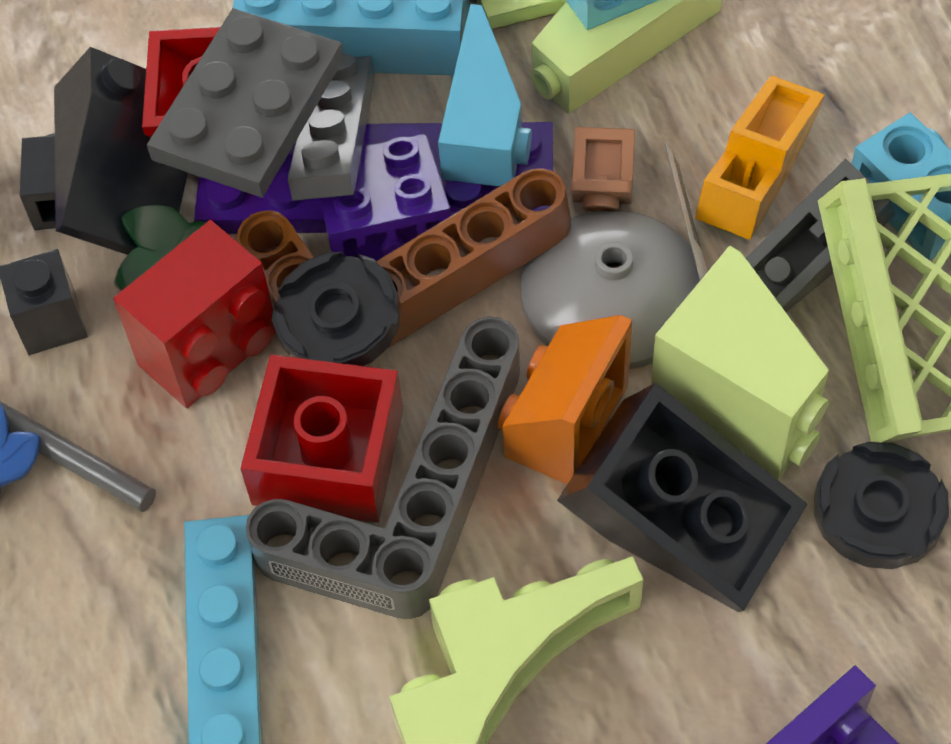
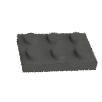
M232 8L147 143L151 160L263 198L344 59L342 42Z

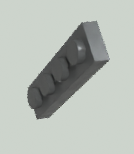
M344 54L341 65L297 138L288 175L292 201L354 195L375 78L371 56L354 57L350 54Z

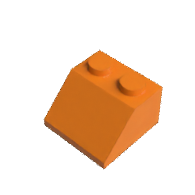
M616 315L560 325L549 346L543 344L538 346L527 369L526 377L529 381L520 396L514 393L509 396L498 419L497 427L503 431L505 458L562 483H569L610 421L628 388L632 319Z

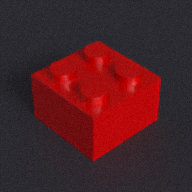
M212 220L206 222L113 298L137 365L186 409L202 396L211 395L218 390L233 369L246 358L261 353L269 345L273 335L276 334L272 322L273 306L262 262Z
M270 354L240 467L251 505L258 506L265 501L283 499L350 519L379 523L403 414L398 371Z

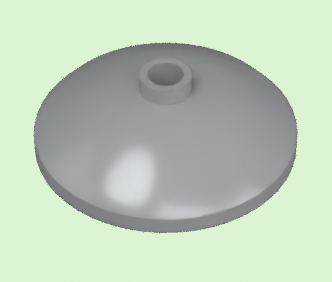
M622 210L594 211L571 218V229L568 235L557 245L524 265L521 277V299L529 325L546 346H549L560 325L616 315L632 319L629 369L653 363L656 333L700 282L691 246L681 235L666 224L635 212ZM618 263L622 266L618 268H611L606 266L605 264Z

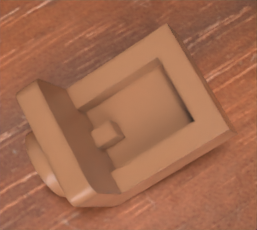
M575 127L573 176L570 182L572 202H583L582 209L590 212L618 211L619 204H632L635 129Z

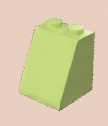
M729 246L656 333L651 385L657 383L778 481L792 462L801 467L811 456L821 437V433L816 431L815 428L829 405V400L822 397L829 372L828 368L743 254Z

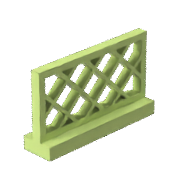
M951 174L867 184L866 178L841 181L818 200L871 442L896 443L905 438L951 431V401L940 418L922 420L916 395L926 379L951 397V379L933 367L947 343L951 346V316L945 324L919 304L932 282L951 295V276L941 269L951 253V225L927 208L936 192L951 191ZM923 194L919 201L912 197V195ZM890 199L910 214L897 235H894L877 222L872 200ZM918 221L945 240L932 262L905 243V240ZM883 245H884L886 248H888L885 253H884V250H883ZM896 255L923 274L922 279L910 297L891 284L888 267ZM897 307H899V308L901 309V312L899 313V315H898V312H897ZM910 317L938 336L924 359L905 346L902 329ZM911 369H913V370L915 371V374L913 375V377H912Z

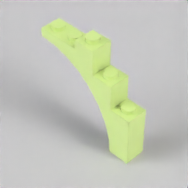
M631 556L617 562L611 559L594 561L580 569L576 576L550 584L548 581L528 584L519 589L513 595V598L503 600L494 577L480 582L475 580L458 581L442 590L439 596L429 599L433 629L451 675L443 678L434 674L418 677L405 684L400 693L389 696L394 721L402 744H488L515 698L554 657L593 629L641 608L643 578L634 557Z

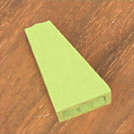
M658 0L589 30H586L566 2L531 43L532 70L530 76L532 83L541 96L548 100L553 99L570 114L720 12L722 0Z

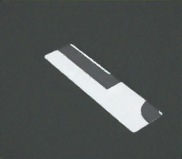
M665 143L698 275L701 280L708 271L680 165Z

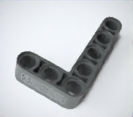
M487 316L475 320L463 332L385 529L289 500L273 499L265 501L253 509L246 524L248 541L256 566L260 572L273 581L395 618L412 619L420 617L429 611V599L438 596L500 429H498L497 425L501 410L509 396L515 392L519 381V337L514 326L509 321L500 317ZM489 354L502 356L495 360H484L481 358ZM467 406L482 408L481 411L473 414L459 411ZM448 459L463 462L460 466L452 469H443L436 466L441 461ZM426 514H433L442 518L441 521L431 526H419L414 523L417 518ZM281 534L294 536L284 546L270 547L266 545L270 539ZM344 552L357 556L351 563L343 566H333L328 563L336 554ZM404 571H412L421 575L417 581L405 586L390 582L393 576Z

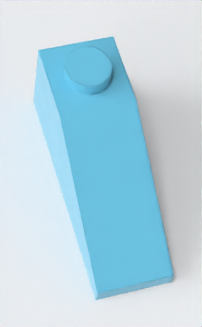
M470 4L438 141L442 180L502 186L515 178L517 164H528L532 131L529 128H522L521 101L482 5Z

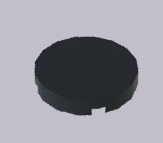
M343 252L324 253L301 263L283 280L278 290L280 297L276 302V310L273 306L272 322L284 351L295 358L358 366L372 363L389 348L400 327L401 302L389 273L372 258L358 254L360 259L353 256L344 257Z
M866 442L853 446L852 451L843 453L840 457H838L839 454L826 464L814 493V517L823 538L842 557L868 568L896 569L918 562L936 547L949 517L948 491L942 479L939 483L937 476L930 470L931 464L919 453L895 443Z

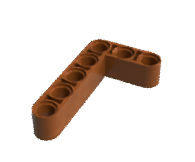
M544 168L523 172L376 261L389 273L401 302L400 327L389 347L561 242L571 229V215L566 188L561 177L554 171ZM539 206H550L542 211H532ZM263 210L251 214L242 222L238 229V243L262 262L271 302L276 309V302L280 297L278 290L285 277L301 263L314 257L288 219L279 212ZM498 237L490 243H480L486 238ZM278 246L276 249L266 252L268 249ZM441 268L446 269L444 272L438 275L427 276V274H429L433 270Z

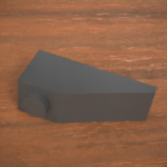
M846 158L746 257V260L785 312L789 311L834 273L818 200L841 181L866 178ZM866 178L867 184H870L871 182ZM889 199L872 200L877 222L884 227L896 215L893 205Z

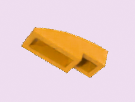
M770 75L730 130L726 150L704 179L695 219L751 240L785 182L818 115L825 94Z

